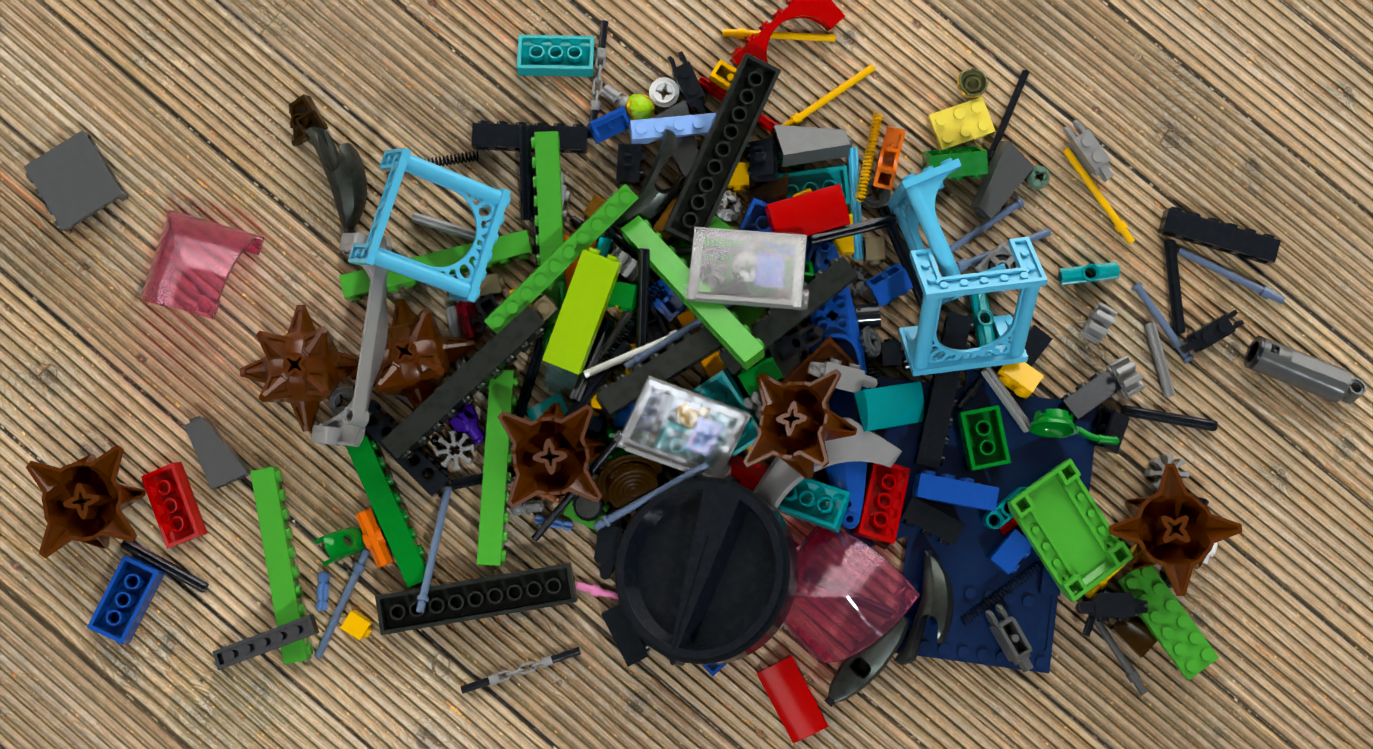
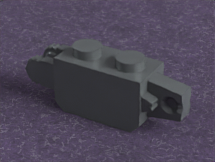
M1000 604L995 607L1001 619L1000 621L997 620L992 611H986L985 616L991 625L989 628L1008 661L1019 665L1023 672L1034 668L1029 659L1032 647L1016 619L1012 616L1009 617Z

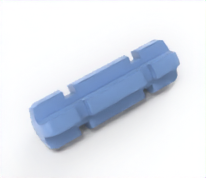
M537 514L535 524L542 525L547 517ZM557 518L550 527L571 531L573 521H564L561 518Z
M320 572L318 574V581L320 583H318L317 587L318 602H316V610L325 611L328 609V602L326 600L329 596L328 581H330V573Z

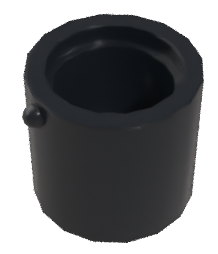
M877 302L854 306L859 330L866 326L872 328L881 327V315Z
M593 411L586 435L592 438H599L607 428V419L605 416Z

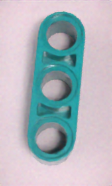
M1027 487L1016 488L997 503L996 511H987L982 518L984 526L989 529H998L1013 518L1011 513L1004 511V505ZM991 515H995L997 518V523L993 526L989 523Z

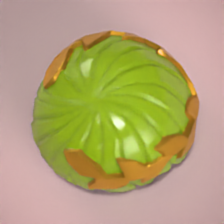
M632 94L627 99L625 111L630 120L652 119L655 112V104L645 94Z

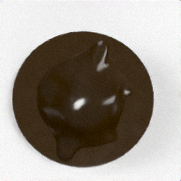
M633 453L622 454L610 460L601 469L597 478V487L603 496L601 499L606 504L618 509L623 508L664 484V472L660 463Z

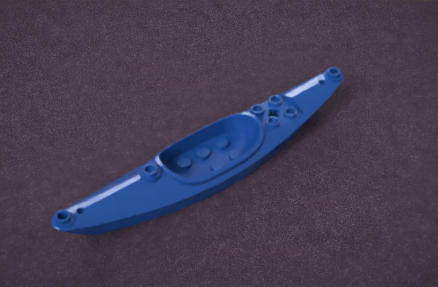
M832 241L817 245L813 266L814 274L821 269L823 271L828 269V263L834 258L838 257L840 259ZM847 286L810 316V325L814 324L821 327L823 330L822 341L830 336L856 365L861 366L860 370H864L865 375H867L858 320L849 286ZM832 313L838 315V317H835V321L829 318ZM819 342V343L815 344L814 346L810 347V348H809V354H810L821 342ZM861 387V390H860V391L865 390V389H868V388H866V387ZM835 388L828 401L831 410L842 418L850 417L862 425L854 393ZM853 461L827 466L825 469L829 485L851 493L842 525L848 529L855 528L859 524L863 507L867 462Z

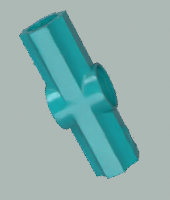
M1117 262L1058 269V280L1062 286L1118 279L1120 269ZM1086 269L1092 272V278H1088L1085 275Z
M987 293L969 295L973 315L971 322L974 323L973 328L976 332L978 347L995 340L992 325L994 315L990 311ZM980 317L985 320V323L980 320Z

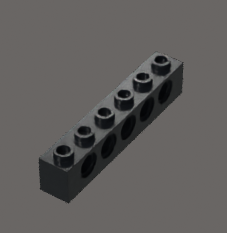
M370 400L368 409L369 422L366 425L365 431L431 497H435L451 481L448 478L450 474L443 467L439 469L434 464L436 460L429 453L425 455L421 451L423 448L421 445L415 449L416 454L420 457L419 464L413 465L411 458L409 460L397 459L381 442L385 438L384 431L390 427L393 431L397 427L393 423L395 419L389 413L384 414L380 410L382 406L376 400ZM374 414H377L379 416V421L377 424L373 425L371 423V417ZM428 468L434 471L431 479L425 477V471Z

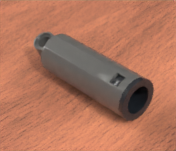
M1257 336L1252 341L1245 355L1244 366L1246 368L1332 402L1342 400L1345 403L1351 404L1366 392L1365 383L1358 378H1351L1350 371L1262 336Z

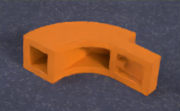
M887 125L876 164L873 186L892 190L906 130Z

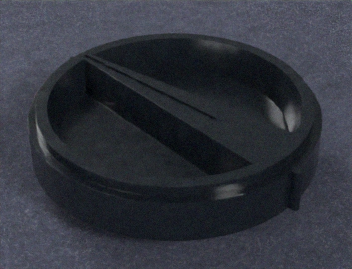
M728 475L726 479L714 477L685 479L677 486L663 491L648 503L642 505L629 521L619 544L615 564V582L619 603L635 633L653 650L671 658V665L684 666L685 663L719 665L742 659L761 648L774 636L784 623L792 607L798 584V557L793 537L786 522L776 508L758 493L740 485V479Z

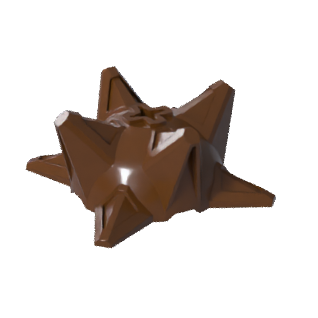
M404 299L396 300L392 327H388L385 353L375 380V391L407 397L414 409H416L440 386L450 369L451 363L476 347L474 339L443 336L430 309L424 308L415 316ZM358 367L350 373L352 380H356Z
M297 305L286 335L259 331L256 334L266 357L240 368V376L265 383L259 395V400L262 402H287L291 404L302 431L306 432L312 430L320 402L331 395L341 379L350 376L351 371L358 367L359 357L339 352L333 343L328 329L323 326L316 330L306 306Z
M837 369L812 382L789 381L783 384L764 373H761L756 378L763 405L760 410L761 417L757 428L758 436L743 461L747 468L777 456L805 479H810L814 475V463L821 467H826L829 464L825 441L856 435L857 428L833 412L828 403L841 377V373Z
M558 402L553 403L534 421L505 411L500 413L498 419L513 443L512 459L516 477L507 504L512 508L537 494L565 497L568 492H571L597 503L603 496L592 478L588 466L591 461L606 449L607 444L585 437L594 411L590 405L587 404L565 417Z
M115 445L97 459L94 454L87 455L62 468L35 461L28 463L26 469L43 492L42 503L47 527L39 551L41 556L47 558L71 541H80L105 549L109 547L110 537L133 542L137 538L136 532L122 510L143 498L145 490L118 482L117 475L124 451L121 446Z
M1175 463L1165 465L1156 494L1128 499L1125 502V506L1132 517L1112 524L1108 528L1110 535L1137 544L1133 554L1134 558L1131 559L1129 567L1132 570H1137L1156 564L1163 566L1176 596H1186L1192 570L1200 568L1206 556L1212 550L1214 543L1242 533V524L1211 514L1208 507L1193 494L1187 492Z

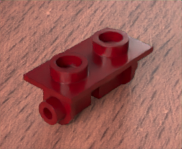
M459 301V303L455 304L463 338L475 339L482 337L483 334L476 331L481 328L480 323L475 325L471 323L473 319L478 318L475 303Z

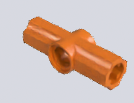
M372 508L356 514V519L363 532V541L367 549L371 551L377 568L394 562L387 545V539L377 522Z

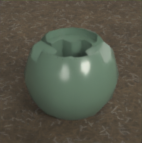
M1036 165L1026 177L1027 184L1033 189L1045 188L1050 181L1049 171L1043 166ZM1036 175H1041L1042 178L1040 180H1035L1034 177Z

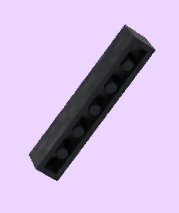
M485 120L472 123L471 146L474 150L520 151L519 126L527 125V123L516 122V124H508L506 121H497V124H491ZM537 122L535 125H529L530 152H535V148L531 146V137H534V132L547 131L559 132L560 153L587 154L588 128L584 127L583 124L565 126L563 123H555L554 126H547L546 123Z
M1171 207L1163 211L1158 229L1159 234L1265 265L1275 263L1281 240L1275 239L1274 235H1261L1256 233V230L1249 228L1240 229L1236 224H1223L1216 218H1202L1198 213H1185L1178 207Z

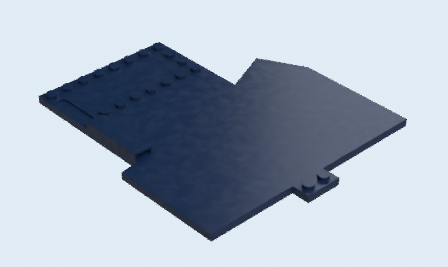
M966 370L964 387L956 390L955 398H957V404L964 396V391L967 387H971L982 370ZM878 376L876 380H879L877 383L880 385L876 387L920 381ZM986 380L977 390L975 398L970 400L962 411L957 408L952 409L951 417H953V423L947 431L949 441L947 447L943 449L945 460L943 466H940L939 469L913 464L922 422L873 430V432L902 450L894 464L911 469L902 512L912 495L915 474L921 473L924 470L936 472L935 476L949 474L954 475L956 480L965 477L975 479L974 483L999 487L997 503H999L1016 488L1029 487L1063 461L1071 458L1081 473L1079 478L1088 492L1090 491L1094 446L1088 444L1090 439L1078 433L1063 438L1041 437L1032 434L1030 431L1024 433ZM921 381L925 411L931 383ZM1010 393L1030 422H1033L1036 411L1041 410V413H1045V409H1059L1057 406L1062 402V400L1029 396L1025 400L1016 394ZM999 405L1011 463L968 471L956 414ZM1099 406L1074 424L1092 433L1098 417ZM917 498L964 523L965 526L956 544H949L947 547L938 542V537L934 535L928 537L920 532L921 528L915 525L911 528L902 523L904 519L900 518L896 539L907 537L897 616L901 614L907 616L909 623L903 641L895 653L900 652L907 640L922 598L924 551L933 550L934 556L941 562L949 575L953 588L954 612L949 633L943 644L937 643V620L934 616L927 620L917 656L1021 670L1019 665L1008 661L989 628L991 625L985 616L988 610L984 606L985 612L980 607L979 609L982 614L977 611L979 617L973 612L976 617L974 619L971 616L973 622L967 617L970 624L965 621L966 626L960 617L961 615L964 616V613L967 614V611H970V608L973 609V606H976L979 602H983V599L986 600V597L992 595V592L995 593V590L1001 588L1002 585L1008 584V581H1011V578L1014 579V576L1023 572V569L1030 567V565H1033V562L1036 563L1037 561L1042 571L1036 566L1039 571L1037 573L1032 567L1036 573L1034 575L1029 570L1033 578L1026 572L1030 578L1029 580L1023 575L1026 582L1020 577L1023 584L1017 580L1020 585L1018 587L1014 582L1017 589L1011 585L1014 590L1012 591L1008 587L1011 594L1004 588L1007 596L1001 591L1004 596L1002 598L998 593L1001 601L995 596L998 603L992 598L995 603L993 605L989 601L992 608L986 602L985 604L998 621L1001 620L995 610L998 604L1003 606L1009 617L1012 616L1016 619L1032 647L1029 659L1034 668L1029 671L1049 673L1060 589L1033 547H1031L1032 552L1027 558L1023 557L1021 559L1019 568L1013 574H1005L987 559L1006 536L999 529H989L984 526L982 518L987 511ZM1006 503L1004 505V511L1006 513H1010L1008 504ZM995 515L989 517V523L992 526L997 523ZM1019 525L1013 528L1018 530L1022 535H1024ZM844 527L853 551L875 546V544L857 535H853L850 532L851 529Z

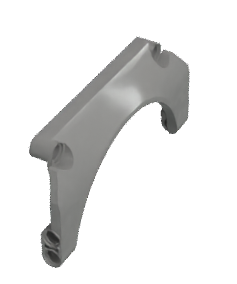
M342 233L339 251L350 256L353 244L366 243L368 234ZM383 235L379 247L392 252L390 236ZM361 265L371 282L354 397L349 405L337 416L328 421L313 425L311 442L359 447L364 438L366 425L369 422L368 409L371 393L382 364L387 342L388 310L386 296L389 273L387 269L376 265Z
M850 417L843 419L857 428L856 435L825 441L829 459L827 466L844 462L863 461L891 468L902 453V450L875 432H864L862 425ZM776 456L753 491L765 498L777 510L785 496L804 477ZM814 463V472L825 468ZM789 611L784 623L781 625L779 629H781L783 625L786 623V621L792 614L791 611Z

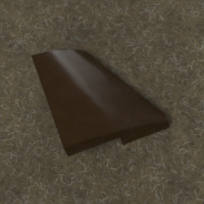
M303 94L289 104V113L291 114L290 128L293 129L294 140H291L293 146L296 147L311 140L306 133L310 127L328 129L311 96Z
M783 175L778 181L750 187L748 205L753 196L769 204L787 199L789 175Z
M1129 617V621H1116L1110 627L1140 658L1157 642V639L1146 624L1132 617Z

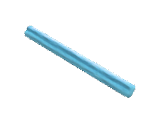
M856 147L850 148L848 155L850 212L853 214V224L862 222L861 202L854 198L859 182L858 148ZM863 233L853 235L854 260H862L864 258Z

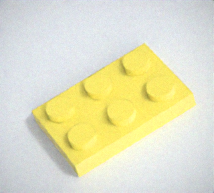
M983 97L961 103L928 116L940 150L950 149L995 133V128Z

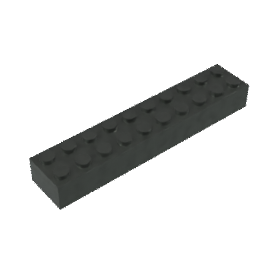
M748 53L742 57L662 232L693 246L694 227L709 228L781 72L780 69Z
M527 306L381 442L397 459L409 460L416 454V448L420 445L422 447L431 440L429 436L434 432H440L445 427L444 423L449 418L451 420L460 413L459 409L463 405L468 406L475 399L473 396L478 391L480 393L489 386L488 382L492 378L497 379L503 373L502 369L506 365L511 366L518 359L516 356L521 351L525 353L532 346L531 342L535 338L539 340L545 335L547 326L544 321Z
M572 562L430 586L427 596L429 601L426 602L424 613L416 612L418 604L417 595H420L421 588L375 596L381 635L576 603L578 601Z

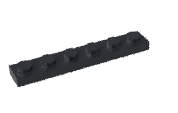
M314 614L212 651L217 669L221 670L320 632Z

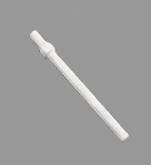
M673 330L667 336L584 370V375L588 378L634 358V355H640L677 332V330Z

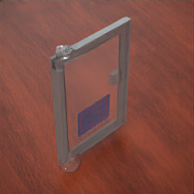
M694 227L689 284H684V296H687V301L807 310L809 289H803L807 235Z
M648 376L623 430L617 431L614 440L617 442L616 445L623 448L627 452L684 472L706 461L709 469L696 476L726 479L731 474V466L727 465L751 414Z

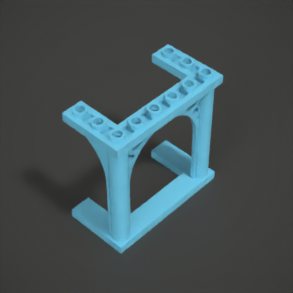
M406 148L385 150L379 169L385 172L390 171L367 241L366 243L353 244L348 262L355 265H376L449 292L448 299L475 303V300L480 295L479 288L481 282L486 277L485 269L487 263L492 258L493 253L491 251L493 245L499 237V227L505 219V209L510 204L511 197L509 196L511 191L495 189L412 155L411 150ZM404 172L456 192L466 200L472 209L476 223L474 242L468 253L455 264L446 267H433L379 247ZM474 198L479 201L477 205L474 204ZM479 209L483 211L490 210L487 216L482 217L479 215ZM483 220H486L485 227L482 228L481 223ZM473 256V257H474V260H472V265H471V264L469 263V260H470V257ZM463 264L469 269L467 278H464L460 273V266ZM452 269H454L456 278H454V275L449 274Z
M952 158L946 159L936 168L929 166L921 170V174L915 176L912 173L903 177V181L897 186L898 188L887 203L890 211H893L894 215L898 217V225L910 251L925 249L919 234L918 225L920 223L943 277L961 275L938 222L935 212V199L937 192L942 191L945 187L942 181L950 173L959 170L962 166L959 158L952 160ZM1003 263L983 272L1005 270L1006 267ZM963 296L942 298L941 305Z
M1029 237L1009 239L1008 246L1018 268L941 277L931 248L910 251V259L923 291V300L918 326L899 328L898 335L912 376L1027 362L1028 355L1025 345L1040 286H1046L1048 281ZM1020 289L1013 319L1011 314L994 316L992 325L997 339L978 348L958 350L944 346L937 339L936 332L942 298Z

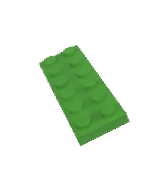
M1153 566L1131 570L1115 582L1123 593H1131L1134 599L1147 601L1148 613L1138 615L1185 680H1190L1219 658Z

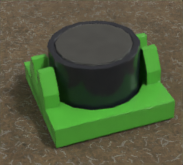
M576 495L566 507L563 515L596 531L593 524L603 519L602 516L607 514L610 505L606 504L602 499L597 503Z

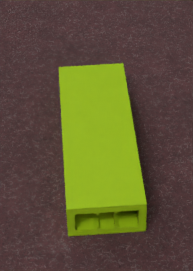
M589 247V250H582L542 359L545 362L578 375L584 370L623 263L618 262V257L610 254L607 257L600 255L601 251Z

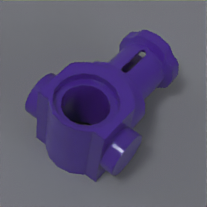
M471 405L464 406L459 409L460 413L454 419H450L449 422L456 431L467 432L474 441L473 444L477 445L486 438V432L484 433L478 426V414Z

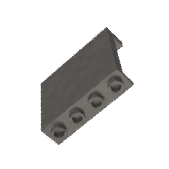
M84 130L24 166L27 171L26 177L31 183L35 184L37 188L35 191L46 202L45 208L47 211L54 215L56 226L61 231L70 234L72 233V227L117 199L124 201L129 198L92 136Z

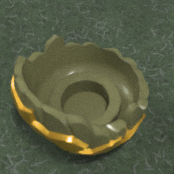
M974 67L965 69L959 74L957 85L961 94L965 97L976 98L986 91L988 79L983 74V71Z

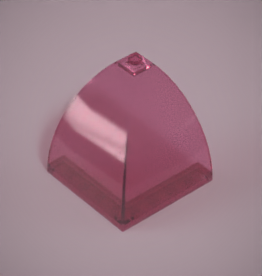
M169 210L140 299L159 306L166 305L215 319L220 304L219 299L236 261L243 251L259 255L265 237Z
M816 525L796 549L798 557L797 590L792 607L783 624L819 663L836 662L862 651L882 637L903 617L920 594L892 564L862 541L841 530L837 533Z

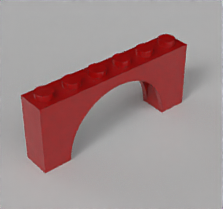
M788 0L786 2L788 6L784 10L778 9L772 15L774 19L770 23L768 21L764 22L759 27L760 32L756 36L751 34L745 40L747 44L742 49L740 46L731 53L733 57L729 61L737 69L742 57L748 53L768 63L767 47L770 37L775 29L787 20L808 19L829 31L845 15L832 0Z

